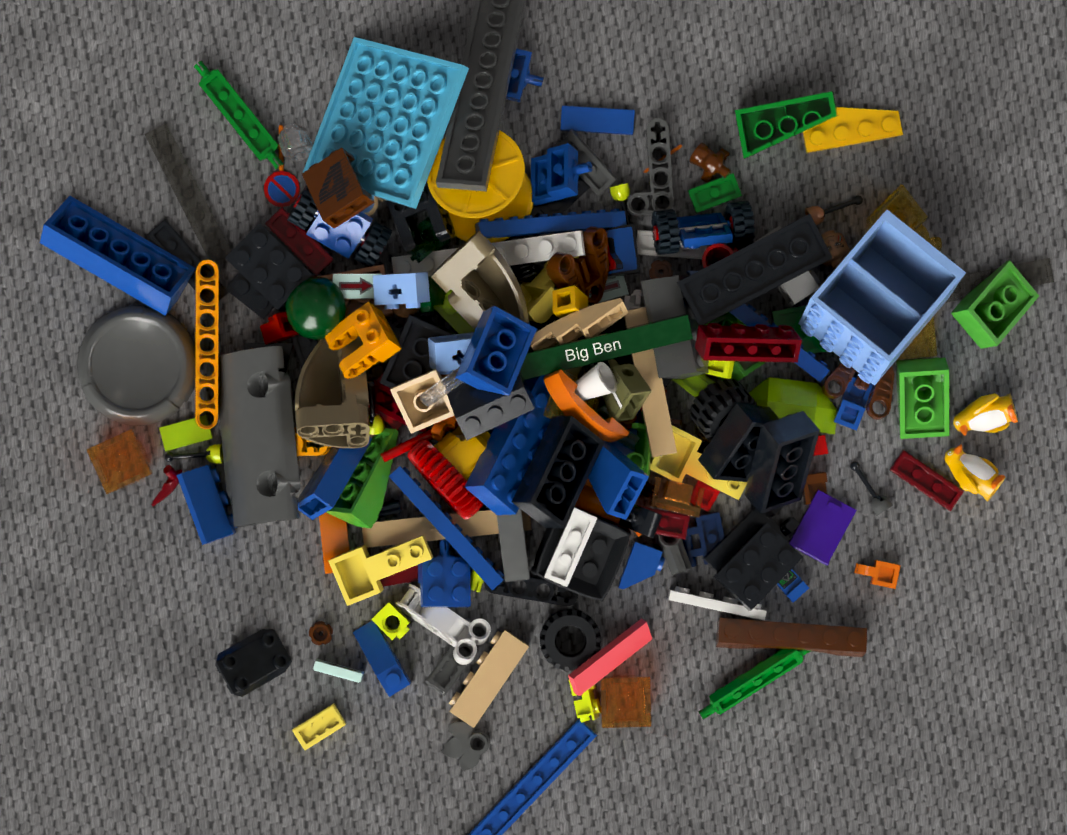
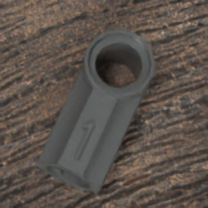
M658 535V543L663 550L671 574L676 575L692 569L682 540L676 538L673 543H666L662 535Z

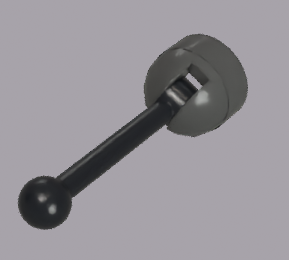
M853 461L850 464V468L856 471L872 495L871 507L876 516L892 507L893 504L886 496L876 494L859 469L860 464L857 461Z

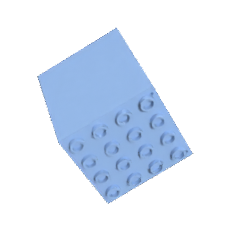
M886 210L810 298L799 321V325H801V330L806 335L817 338L823 349L830 353L833 351L839 356V361L844 366L852 367L859 373L858 376L868 384L871 382L875 386L948 300L966 272L889 210Z

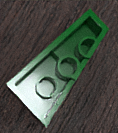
M831 91L735 110L743 158L746 159L837 117L834 92Z

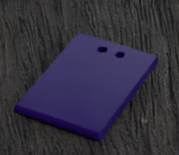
M817 489L789 544L794 549L828 566L832 555L857 510Z

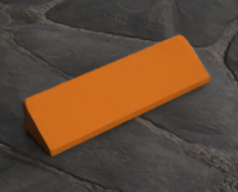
M325 512L319 516L324 570L325 574L333 573L328 560L350 551L347 522Z

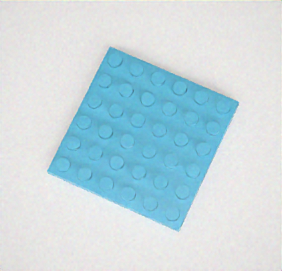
M354 37L303 173L313 164L319 163L328 157L331 152L343 148L353 155L355 160L351 162V165L364 190L372 196L416 209L469 68L462 64Z

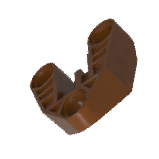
M590 226L583 233L585 256L573 258L570 254L557 252L551 257L546 268L547 275L557 289L575 285L588 297V302L597 304L603 297L609 272L607 232L603 228ZM590 289H592L591 297H589Z
M840 363L823 382L822 392L828 398L837 399L845 392L856 370ZM892 366L877 384L873 385L866 404L867 414L876 420L886 417L891 409L895 375ZM857 375L853 385L860 390L867 391L870 384L864 382ZM830 381H835L840 385L839 393L829 391L828 383ZM874 402H880L884 406L885 412L883 414H876L873 411L872 405Z

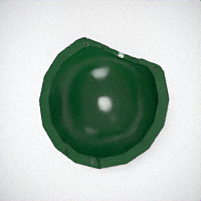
M314 276L301 282L291 292L285 305L288 322L294 331L305 338L324 339L337 324L345 319L346 304L344 296L335 283L324 277Z

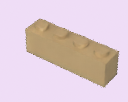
M504 629L502 633L497 631L490 642L494 645L489 653L485 651L476 662L480 666L475 674L471 671L463 681L466 687L461 694L456 692L449 702L452 706L449 712L473 728L529 648V644L507 629Z

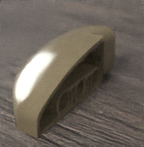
M480 231L462 244L430 276L446 293L450 289L452 290L448 295L449 303L474 330L477 327L482 312L492 306H496L529 324L524 295L514 272L505 258Z
M360 337L339 350H331L324 338L308 356L302 367L295 393L297 434L300 437L316 444L335 448H362L369 443L370 427L367 409L369 408L366 371L357 377L347 379L339 367L340 362L363 345Z

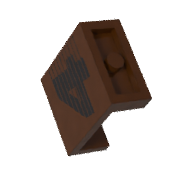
M343 148L331 152L328 157L319 163L313 164L307 171L302 173L322 220L334 229L375 203L372 195L362 188L351 165V162L355 160L353 155Z

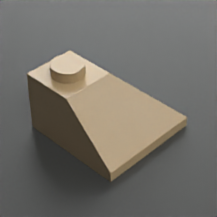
M436 369L390 388L410 433L454 416L446 393V388L449 385Z

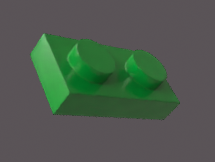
M734 173L729 174L726 178L721 177L687 191L696 214L742 197Z

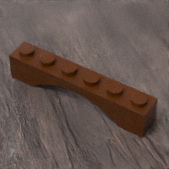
M719 618L717 622L716 647L735 649H797L837 656L863 657L867 650V628Z

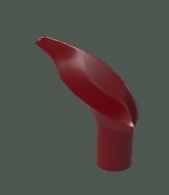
M167 465L164 468L163 472L169 478L151 505L153 507L168 497L178 486L179 480L177 475L182 473L181 469L176 471L171 465Z

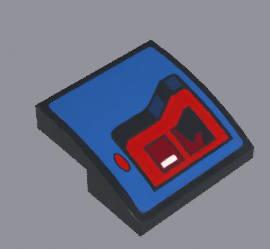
M634 224L605 228L604 230L607 232L609 259L607 279H613L616 276L640 274Z

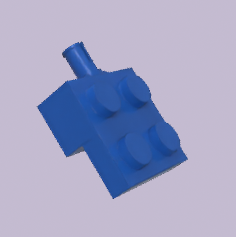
M516 48L506 99L520 102L523 90L527 84L542 87L544 77L530 74L529 66L532 52Z
M569 143L548 148L546 155L531 158L533 204L537 206L578 195L579 175L592 172L591 162L588 161L578 165V151Z
M441 540L439 541L440 555L418 564L421 607H471L470 565L462 557L449 555V542Z

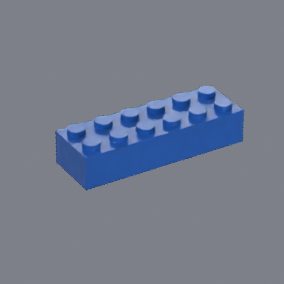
M546 375L525 380L535 399V409L494 428L487 442L486 449L480 455L464 486L496 515L517 514L519 507L512 503L513 497L552 416H565L545 386L543 379Z

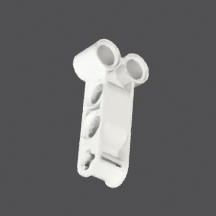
M409 584V589L401 601L395 603L396 607L455 647L453 657L457 663L461 665L471 663L477 652L476 645L484 644L491 632L489 623L479 618L470 623L447 607H421L420 588ZM481 627L485 635L482 637L475 636L472 629ZM463 646L468 647L471 650V655L468 657L462 656L459 653V648Z

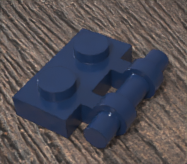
M720 512L695 516L697 525L695 527H690L688 524L686 540L682 539L692 567L697 566L695 557L703 556L704 558L724 538ZM691 535H699L701 548L694 549Z

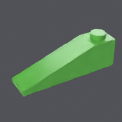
M384 428L382 433L372 438L363 455L364 457L357 465L336 504L326 513L356 527L372 528L383 506L393 460L384 462L380 454L396 446L399 431Z

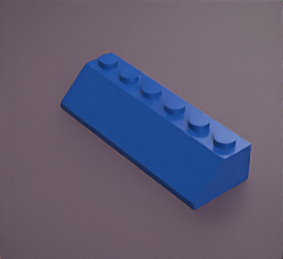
M69 196L43 226L40 239L42 245L165 316L176 304L195 271V267L72 196Z

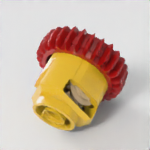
M459 426L452 433L449 432L434 446L427 440L418 442L408 452L407 457L436 493L463 519H469L480 510L483 503L464 486L480 455L486 449L491 435L486 431L466 440Z

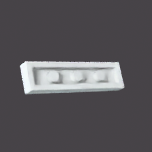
M676 586L675 590L669 589L668 600L765 621L767 611L761 609L762 604H757L751 611H748L743 605L737 604L738 600L735 598L724 596L722 601L713 599L714 594L700 591L699 595L689 594L690 589Z

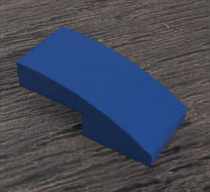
M853 377L842 395L833 422L857 431L873 384L870 383L867 391L860 390L853 385L856 377Z

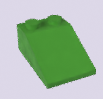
M1008 260L967 294L951 314L980 349L998 346L1037 300L1039 295L1013 263Z
M946 358L896 360L900 439L949 436V368Z

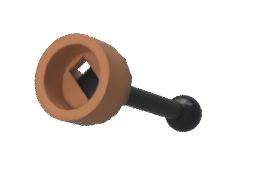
M857 195L853 200L825 210L819 206H811L805 209L806 216L810 214L815 224L819 225L823 222L825 214L853 204L860 205L863 202V198Z

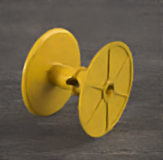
M499 130L487 192L437 188L436 179L445 138L442 140L427 183L433 198L441 207L448 211L456 237L467 241L476 234L475 224L480 219L494 221L495 218H503V220H509V217L518 216V219H523V216L531 214L533 208L531 181L525 173V164L521 150L511 137ZM510 237L490 238L488 240L491 243H496Z

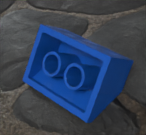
M496 306L483 311L455 378L476 389L509 396L537 328Z
M205 465L178 474L177 478L202 545L235 534L234 528L237 527H234L233 513L229 515L226 505L230 504L225 491H220L218 482L221 481L217 468L212 469L211 465Z

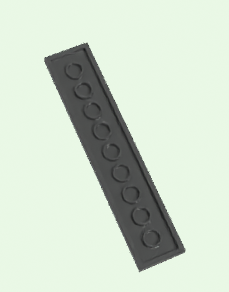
M526 0L475 1L462 65L468 67L469 70L449 120L436 179L437 188L487 192Z

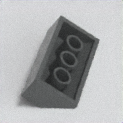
M678 275L641 281L648 323L687 314L693 336L691 340L653 349L659 378L686 379L709 373V361L703 360L695 349L699 325L677 285V282L688 276Z

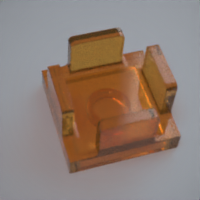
M133 429L86 449L106 494L124 489L153 474L149 466L151 462L141 441L137 440Z
M655 477L648 503L649 506L699 518L704 488L698 487L694 505L691 506L692 485L667 480L663 497L659 498L658 491L662 478Z
M612 676L600 680L602 728L651 727L650 676Z

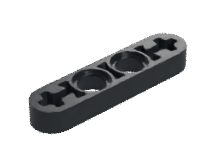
M529 577L530 579L522 580L526 583V590L521 594L513 591L512 584L514 581L509 582V592H503L505 586H497V589L492 591L484 582L486 590L497 595L561 606L574 605L578 599V594L571 591L574 594V598H570L569 602H565L562 596H557V601L551 600L554 595L555 584L543 579ZM540 584H546L550 587L548 597L541 598L537 595L536 589ZM559 586L557 591L565 592L566 589Z

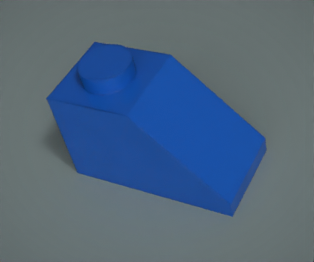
M634 541L618 588L625 589L655 575L656 570L661 571L665 561V557H662L663 551Z

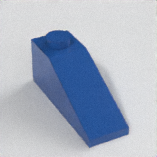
M373 621L368 622L353 632L375 675L389 697L411 684V680L379 627Z

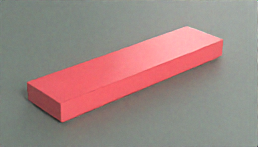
M641 618L571 672L568 677L574 693L581 696L650 642L652 636L647 622Z

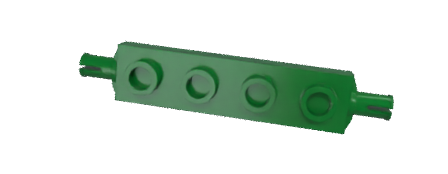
M199 61L198 63L203 68V71L197 64L194 68L203 77L199 82L200 87L260 161L268 159L275 169L280 168L274 161L275 159L280 166L284 164L275 153L279 147L276 141L220 71L216 69L210 72L203 61Z
M781 648L776 654L759 662L748 672L737 676L735 680L726 686L718 688L715 693L709 696L710 704L698 711L703 720L715 712L721 715L803 663V656L810 651Z

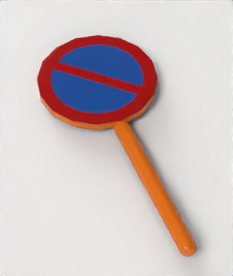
M279 125V143L281 144L279 145V158L284 162V156L281 152V147L282 150L284 149L283 125ZM283 164L282 166L279 165L278 172L268 176L264 184L265 197L271 204L278 207L290 206L298 198L300 192L298 180L291 173L284 171Z

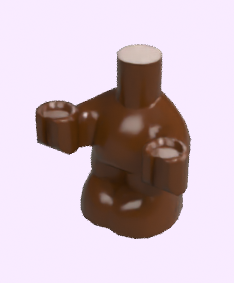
M701 143L689 160L690 163L704 170L701 179L706 183L710 182L716 173L726 178L731 172L729 168L723 165L727 159L726 157L730 155L724 148L715 153L706 144Z

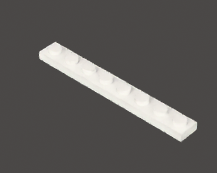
M581 230L492 243L505 258L509 266L549 261L557 252L567 253L573 257L585 256L583 231ZM458 248L391 257L393 274L428 272V276H431Z

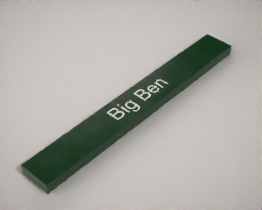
M687 314L530 351L527 352L520 372L526 380L551 374L560 369L563 371L691 340L693 336Z

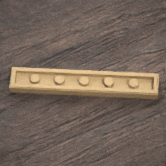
M646 307L628 310V314L624 316L626 328L648 323ZM650 349L631 354L633 365L651 389V393L642 405L651 457L677 453L663 380L658 377L654 350Z

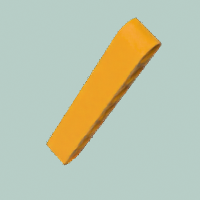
M212 260L201 261L195 271V422L198 427L205 430L213 428L218 421L219 270L217 264ZM204 265L211 266L214 270L213 276L204 278L200 273V268ZM205 289L212 291L214 295L213 301L208 303L202 301L200 292ZM210 314L214 320L213 325L204 327L200 323L201 315ZM204 338H208L213 342V349L209 352H205L200 348V341ZM210 363L213 366L211 376L201 374V364ZM203 387L212 389L213 398L210 401L201 399L200 390ZM205 411L213 415V422L208 426L203 425L199 419L201 413Z

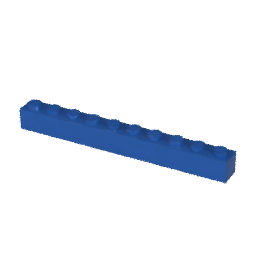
M611 209V212L597 210L596 213H591V211H583L582 214L569 212L567 215L555 213L547 217V214H542L536 218H533V215L523 216V219H518V216L509 217V220H503V218H495L494 221L480 219L475 224V232L480 231L487 239L585 231L590 226L605 229L627 225L625 211Z
M743 304L730 311L733 316L746 326L763 324L768 327H778L774 323L772 325L768 323V318L763 314L758 315L755 313L756 309L750 304L748 306ZM801 345L798 362L794 363L818 382H821L830 371L827 369L828 365L822 360L818 362L815 359L816 356L810 351L808 353L804 351V346Z
M399 466L389 475L392 481L493 591L504 580L502 578L504 576L499 569L495 570L492 567L493 562L488 557L485 559L482 556L483 551L478 546L474 547L471 544L473 540L468 535L464 536L461 533L462 528L457 523L454 525L450 521L452 517L447 512L443 513L440 510L442 506L437 501L433 502L430 499L432 495L426 489L423 491L419 487L421 483L416 478L412 479L409 476L411 472L406 467L402 468Z

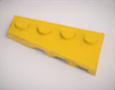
M836 107L837 117L803 132L806 153L903 135L899 111Z

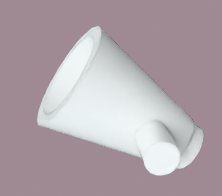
M599 362L575 382L578 386L574 393L583 401L614 393L617 390L616 379L611 369L605 363Z

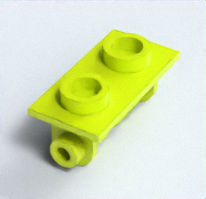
M569 680L572 696H577V694L574 693L572 685ZM593 685L581 695L582 699L574 701L577 718H580V722L589 721L590 715L592 720L599 718L598 713H601L599 699H595L593 693L596 685Z

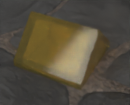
M901 184L866 218V223L870 229L886 210H889L915 231L928 216L904 185Z

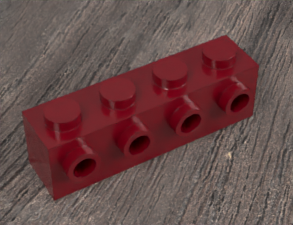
M709 323L708 325L698 326L695 349L703 360L798 362L802 339L793 327L788 325L768 327L763 324L744 326L735 323L731 326H722L717 323Z

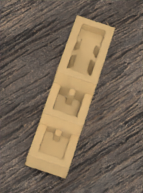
M617 298L573 312L537 331L530 348L534 351L554 346L557 343L572 342L582 335L585 338L599 335L627 315L628 310L623 300Z

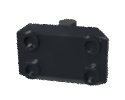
M261 629L220 652L215 666L219 673L222 674L230 693L243 697L286 672L292 660L274 629Z

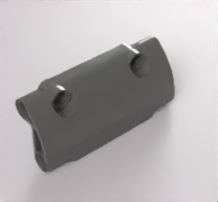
M261 347L218 356L221 385L218 388L220 429L226 492L232 502L234 527L299 519L297 496L290 495V493H297L300 490L290 390L291 380L287 373L278 371L285 369L283 347Z

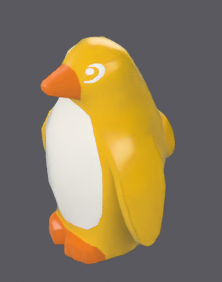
M995 393L979 397L953 419L954 427L964 436L970 430L989 433L1000 432L1008 428L1009 422H1018L1011 394L999 397Z
M961 444L947 450L945 453V462L955 479L959 482L960 487L973 494L982 495L986 501L991 499L1006 478L1004 475L998 474V469L988 459L964 453Z

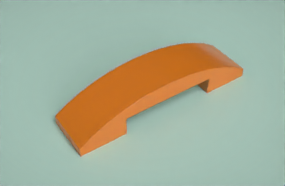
M561 369L544 377L543 381L549 394L565 416H573L606 442H614L628 436L629 432L613 417L604 420L574 392L578 385Z

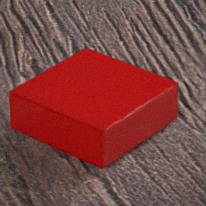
M698 480L687 501L709 512L720 491Z

